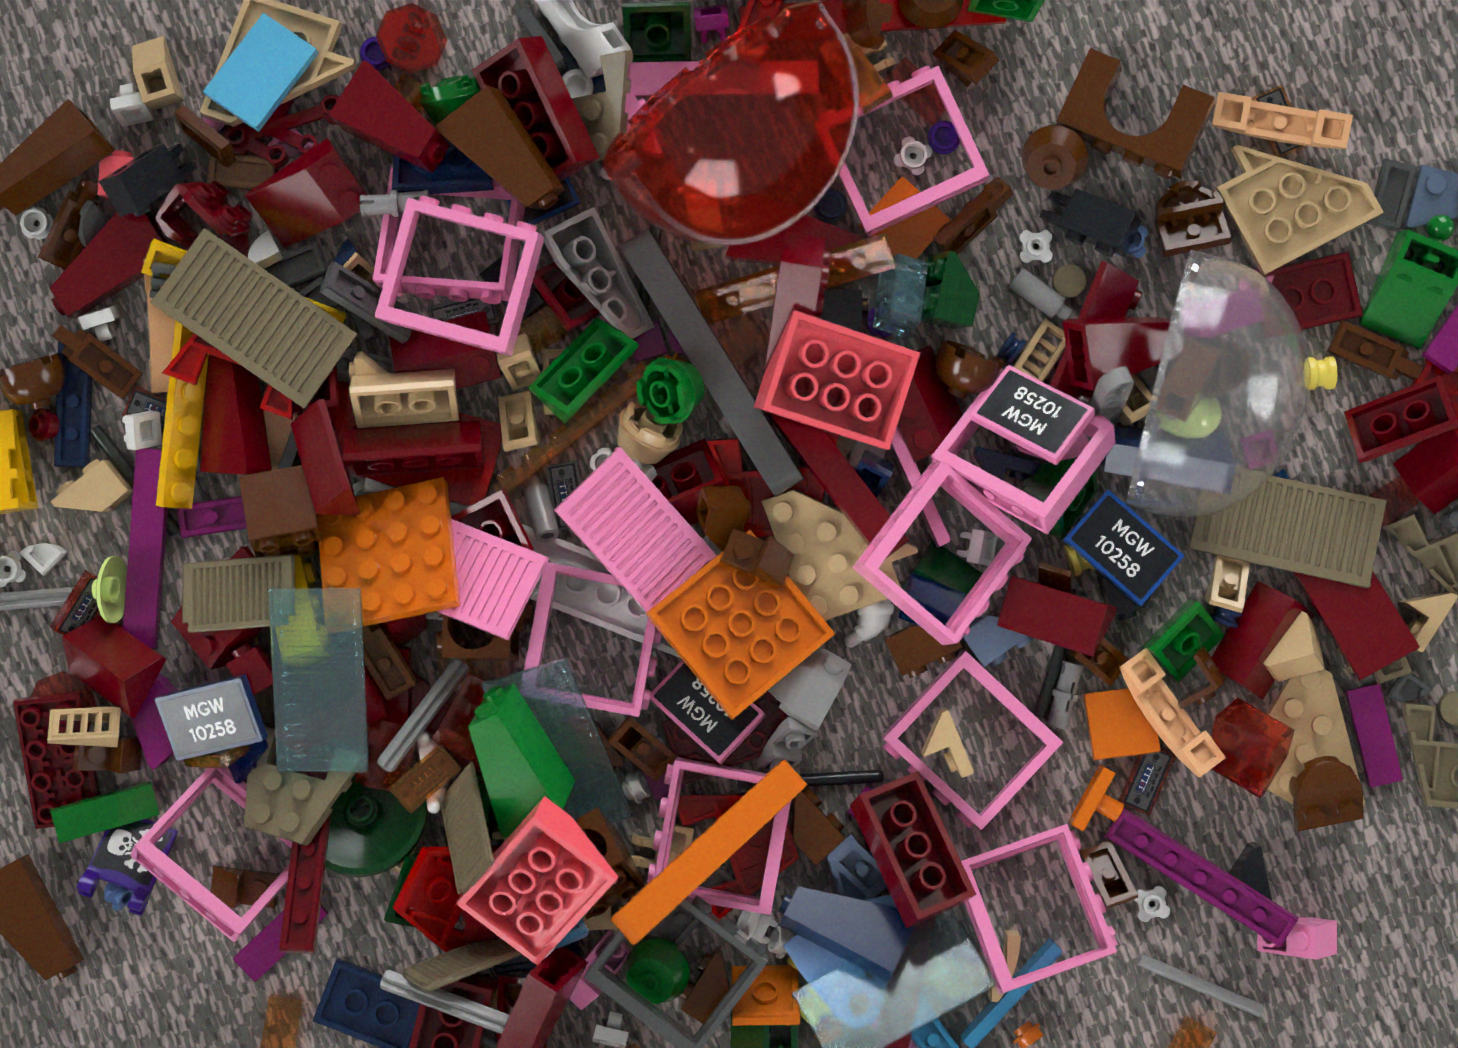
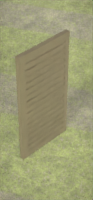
M205 228L156 296L151 299V303L304 409L308 408L314 395L358 335Z
M1234 468L1230 493L1201 489L1188 549L1369 588L1371 586L1370 581L1387 500Z

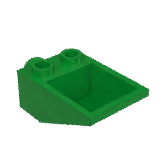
M1443 214L1435 215L1428 221L1426 230L1429 238L1411 230L1396 233L1366 303L1363 316H1361L1358 323L1359 325L1421 349L1458 286V250L1442 244V241L1452 236L1454 223L1450 217ZM1409 248L1411 251V257L1408 260L1404 259V257ZM1440 261L1442 264L1441 270L1439 272L1433 271L1432 263Z

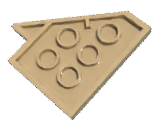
M243 0L214 76L263 13L315 47L319 52L281 104L355 70L357 63L354 59L332 53L342 29L340 21L275 0ZM207 96L205 97L199 112L203 117L232 127L243 123L242 120Z
M1240 145L1234 146L1231 152L1243 174L1215 189L1221 195L1224 201L1223 206L1262 277L1384 213L1368 183Z
M795 489L762 501L775 539L794 554L788 571L790 579L825 621L888 599L852 568L868 545L842 511ZM911 543L905 544L885 559L878 568L900 588L901 585L892 562L918 553L917 546Z
M1324 669L1287 679L1234 768L1236 772L1292 805L1293 797L1289 791L1290 779L1292 776L1297 778L1305 770L1304 764L1314 758L1322 756L1337 757L1340 762L1351 766L1359 780L1332 673Z

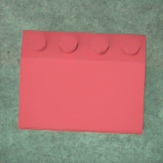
M792 310L764 373L754 408L877 448L889 450L920 352Z
M544 796L493 854L494 863L474 886L465 894H461L456 904L534 964L538 965L616 882L618 876L575 820Z

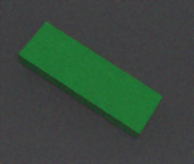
M151 781L50 809L59 844L160 815Z

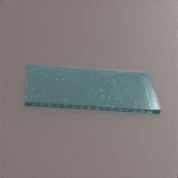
M270 588L269 611L277 771L367 772L369 767L361 588Z
M567 658L482 683L481 686L484 693L498 685L502 688L512 683L516 685L576 780L563 808L567 814L576 820L598 807L611 823L632 817L633 814Z
M950 909L915 926L887 982L847 962L792 993V996L799 1004L823 1048H884L995 987L997 983L955 917L953 910Z

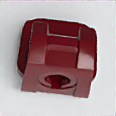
M213 180L211 183L206 184L202 181L176 184L159 209L156 220L167 237L181 243L187 240L186 237L194 240L199 236L179 215L187 205L220 235H223V233L230 236L247 234L251 230L250 220L253 215L241 204H236L235 207L229 205L226 198L229 194L228 190L222 184Z

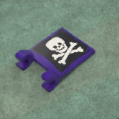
M143 819L105 830L87 870L83 873L77 884L78 893L92 898L100 879L134 891L127 905L130 908L129 912L142 917L157 878L130 855L134 846L154 826L155 822ZM170 828L158 840L155 846L168 856L178 831Z

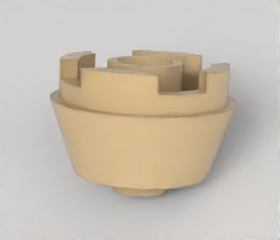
M631 401L627 408L623 409L619 415L618 446L633 460L637 459L643 464H656L679 446L680 436L683 432L682 422L678 424L657 423L652 420L655 416L650 413L646 405L641 407L640 404H634Z

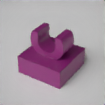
M726 4L693 8L696 31H700L702 42L707 43V33L712 29L719 32L720 41H725V28H729Z

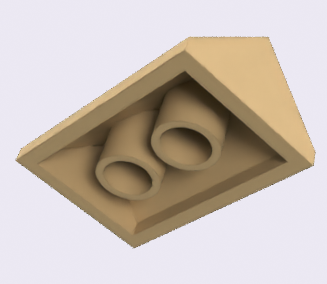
M454 369L352 376L349 392L357 428L459 421Z

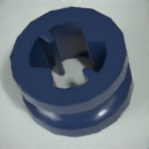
M1012 332L997 352L996 357H1004L1006 364L1010 365L1025 345L1026 340H1018L1016 333Z
M1213 605L1215 612L1210 614V617L1214 621L1236 629L1238 628L1236 620L1238 617H1242L1243 613Z

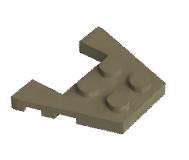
M632 50L600 56L606 92L572 98L600 157L595 161L625 156L628 113H625L626 93H630L631 80L628 79L629 63L633 62Z
M1415 512L1387 523L1386 528L1393 537L1395 536L1450 593L1458 596V530L1429 542Z
M1402 702L1403 716L1423 804L1426 806L1458 809V743L1433 740L1436 706Z
M265 726L268 738L261 742L249 744L244 826L308 846L333 811L331 809L332 805L342 792L346 793L353 783L350 780L359 767L363 768L369 757L337 747L325 780L273 766L272 763L281 738L277 735V729Z

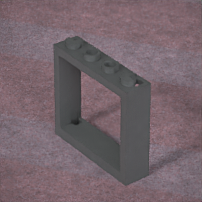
M688 895L679 905L751 959V962L695 1035L604 967L626 938L619 929L587 969L584 978L676 1048H703L766 966L768 955L764 953L766 948L759 941L752 937L747 940L737 933L739 927L730 919L723 916L720 920L710 912L712 907L699 896L692 899Z

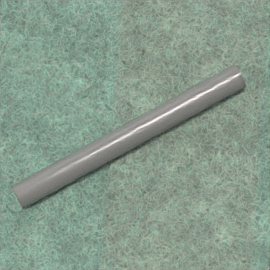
M1143 953L1140 954L1136 963L1141 968L1260 1017L1264 1010V1004Z

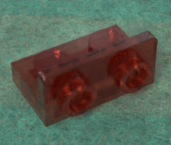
M382 719L367 724L363 733V743H365L363 754L369 758L363 768L359 767L355 773L357 783L365 787L394 793L393 789L408 776L416 742L393 772L384 770L377 763L378 758L402 728V724Z

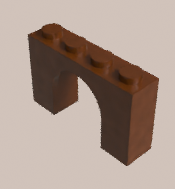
M1090 48L1056 120L1057 124L1063 125V127L1079 134L1083 140L1092 143L1091 147L1098 152L1109 155L1112 151L1122 155V159L1133 166L1141 167L1142 164L1154 168L1153 172L1163 178L1172 179L1175 176L1181 179L1215 107V97L1183 85L1167 120L1160 128L1142 136L1124 134L1116 130L1105 115L1107 102L1122 71L1121 60Z

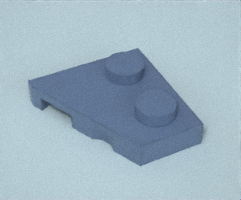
M1426 165L1419 166L1404 224L1406 229L1427 225L1433 216L1439 214L1446 215L1451 219L1458 218L1457 173Z
M852 834L827 855L837 895L869 900L874 899L887 887L872 853Z

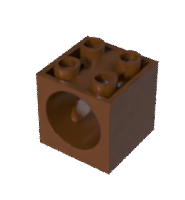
M302 465L238 477L248 537L256 557L291 554L307 557L317 553L319 542L322 541Z
M438 612V616L443 617L442 631L437 632L436 640L437 651H442L441 657L461 661L519 662L520 631H517V624L508 641L498 636H493L485 647L469 649L466 647L468 645L467 641L459 635V620Z
M598 807L579 817L575 822L602 856L606 855L605 860L617 874L618 878L584 915L587 920L591 917L602 915L610 906L621 900L633 897L638 890L645 887L644 881L621 834Z

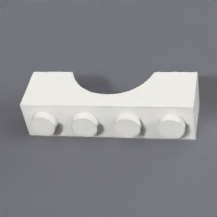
M535 0L543 16L549 20L558 33L560 41L567 46L576 59L578 67L585 72L589 79L603 74L600 60L601 55L632 50L613 22L595 24L588 21L577 10L573 0Z

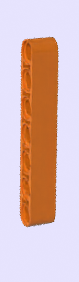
M783 759L610 919L611 922L632 945H635L801 792L807 783Z

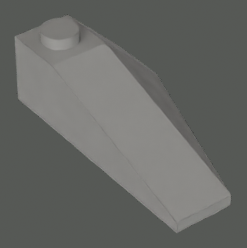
M595 207L540 233L545 238L544 242L556 265L615 329L633 339L655 327Z
M819 647L767 691L781 702L779 708L788 716L817 731L843 686L852 664Z

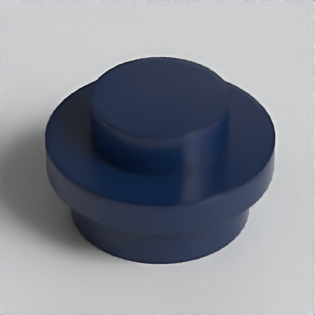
M824 190L815 199V213L824 222H837L846 214L847 200L837 190Z

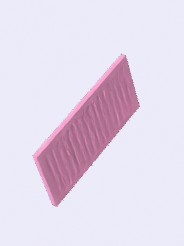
M621 447L615 448V451L554 510L646 612L717 556Z
M451 519L461 606L437 612L508 641L549 559L547 556Z

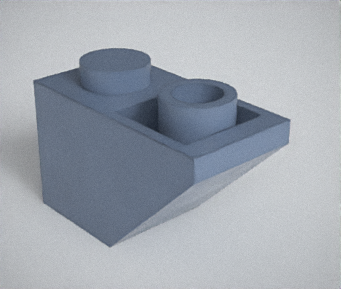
M984 614L969 625L971 628L969 634L962 637L979 664L983 667L989 664L991 668L1008 657L1005 653L1015 645L1020 649L1034 638L997 626L999 616Z

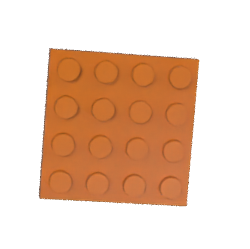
M443 477L356 496L361 513L359 515L316 514L322 541L319 542L325 626L330 634L461 606L448 483Z
M751 530L746 532V534L756 537ZM721 552L650 609L646 616L732 720L834 636L835 632L788 575L782 587L719 562L723 553Z

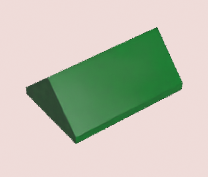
M596 317L528 388L566 424L635 353L639 345L635 340Z

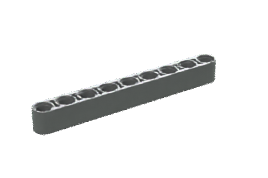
M646 228L621 244L620 248L692 365L701 374L705 386L774 496H778L802 481L804 477L764 411L754 408L756 401L754 395L650 229Z

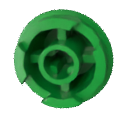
M468 75L448 77L437 82L436 86L430 87V83L420 85L422 99L419 102L435 126L481 91L474 76L471 78Z
M668 358L656 359L646 367L643 377L637 380L638 401L641 407L647 406L650 413L655 416L652 419L655 422L661 424L681 423L690 416L703 399L704 382L696 367L688 362Z
M653 938L641 942L627 956L625 963L627 984L653 1004L672 1001L679 997L688 985L689 962L686 961L683 954L677 949L678 945L670 940Z

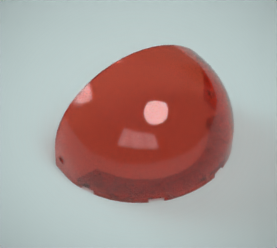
M820 0L786 7L774 20H771L768 15L734 33L704 53L707 59H702L699 62L700 65L694 70L689 71L685 67L628 120L631 125L630 129L625 135L622 132L616 135L604 157L603 168L619 194L639 215L657 228L682 239L717 245L745 244L770 237L788 228L809 212L825 195L836 179L848 155L854 137L859 101L857 74L851 52L842 33Z

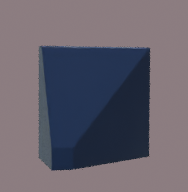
M346 239L333 262L343 266L355 252L359 255L362 254Z

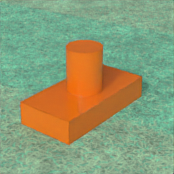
M1101 764L1099 765L1068 820L1072 826L1084 831L1095 811L1114 822L1119 818L1124 804L1105 794L1116 774L1115 772Z

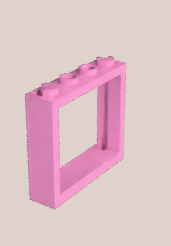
M929 66L922 67L911 74V79L900 83L899 80L890 82L881 88V93L871 98L868 94L860 96L850 103L852 107L841 112L838 109L831 110L820 117L821 121L816 123L817 131L866 237L989 180V172L939 66L932 69ZM934 83L973 168L870 216L831 131Z
M393 167L390 170L387 194H390V190H392ZM494 180V190L432 194L511 200L508 224L516 226L517 221L523 222L525 205L496 180ZM401 213L400 217L384 214L382 218L372 279L381 291L403 213ZM505 237L499 283L402 276L397 297L402 296V293L415 294V296L423 299L447 296L449 299L458 302H465L468 298L481 299V301L488 304H499L501 301H509L515 280L520 240Z
M420 195L419 201L408 198L374 317L383 322L512 356L545 238L539 232H536V226L525 222L517 221V225L513 226L505 224V218L495 214L484 213L482 218L471 215L472 209L461 205L452 204L451 209L439 206L440 201ZM420 214L525 241L499 336L394 308Z
M989 388L986 391L980 392L932 454V462L935 463L943 460L993 505L1048 534L1114 446V425L1101 415L1093 416L1082 431V433L1092 437V439L1045 502H1042L957 456L980 426L971 420L970 414L990 390Z
M941 460L927 467L852 568L940 644L959 643L964 635L969 634L971 630L969 625L975 616L979 617L990 604L988 599L994 590L998 591L1009 578L1007 573L1013 564H1018L1025 557L1023 555L1026 551L1025 548L1032 538L947 463ZM940 486L1005 542L946 625H943L878 569Z
M548 562L541 576L521 684V695L639 717L641 709L648 710L651 690L645 689L647 676L654 677L657 657L651 656L653 643L660 644L662 636L649 618L647 619L632 702L538 685L558 574L622 586L611 573Z
M963 649L882 735V738L887 742L883 748L896 760L902 756L911 764L907 769L911 774L919 771L922 780L927 779L935 787L931 792L945 806L949 802L954 804L960 810L956 816L969 828L975 824L980 830L992 820L1063 744L1061 739ZM963 668L1044 743L980 814L898 739Z
M676 757L674 760V765L668 764L664 784L670 785L668 798L662 797L658 817L664 818L662 831L656 830L653 850L658 851L656 864L650 863L647 883L668 866L684 770L751 783H758L767 773ZM791 801L774 816L760 897L700 886L689 896L692 899L699 896L712 905L771 915Z
M216 759L138 841L130 856L235 943L287 884L289 865L241 918L155 846L158 840L212 783L245 809L247 784L239 778L238 772L233 767L229 769ZM279 838L290 848L292 847V841Z
M1068 824L961 861L977 894L968 900L965 906L999 995L1117 952L1115 946L1118 943L1115 938V930L1111 925L1107 926L1103 913H1106L1103 899L1099 893L1094 894L1090 883L1093 881L1092 871L1087 862L1082 863L1078 852L1081 849L1079 838H1076L1074 830L1070 831ZM1057 841L1098 948L1012 979L972 871Z

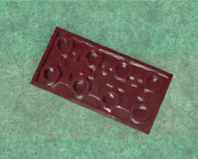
M1373 571L1369 588L1293 572L1359 681L1420 648Z
M83 691L18 698L13 701L35 829L54 827L50 809L100 795L96 771H77L73 769L75 745L47 743L50 710L85 708ZM60 720L59 733H66L67 720ZM74 721L73 733L80 732L81 721Z
M769 691L753 702L766 714V717L721 765L733 767L760 757L774 731L787 717H790L779 708L781 702ZM671 719L662 721L672 752L679 758L720 765ZM684 770L683 781L685 784L709 775Z

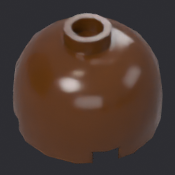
M941 340L936 354L935 369L941 382L949 386L948 393L966 399L968 393L980 394V392L989 389L999 377L1005 362L992 354H989L988 359H985L986 355L976 351V348L962 343Z
M60 353L19 363L7 369H0V389L3 395L15 404H30L32 410L51 405L50 398L60 393L65 383L66 375Z

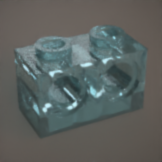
M898 253L880 267L873 328L903 337L921 324L928 262Z

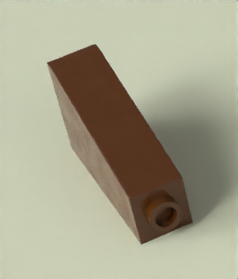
M486 86L435 125L440 134L526 207L545 210L558 201L557 196L565 190L500 89Z
M67 99L0 163V211L6 208L17 216L115 150L94 122L71 100Z
M29 854L0 868V934L45 981L57 975L59 980H62L78 971L75 965L84 960Z

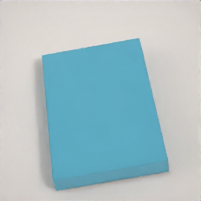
M263 13L206 86L203 93L259 132L319 52L315 47Z

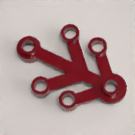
M300 95L279 105L259 132L243 122L235 127L228 126L223 131L222 136L230 142L234 155H246L250 152L267 160L271 166L281 168L288 162V154L280 145L269 147L257 140L270 136L300 150L302 155L310 150L304 149L305 144L312 142L314 143L313 148L319 144L313 135L305 134L301 136L290 131V129L324 119L331 125H337L328 116L331 110H327V107L332 103H336L340 96L328 95L322 99L320 105L287 115L294 101L302 96ZM242 134L240 140L232 141L235 135ZM282 153L279 159L272 160L274 154Z

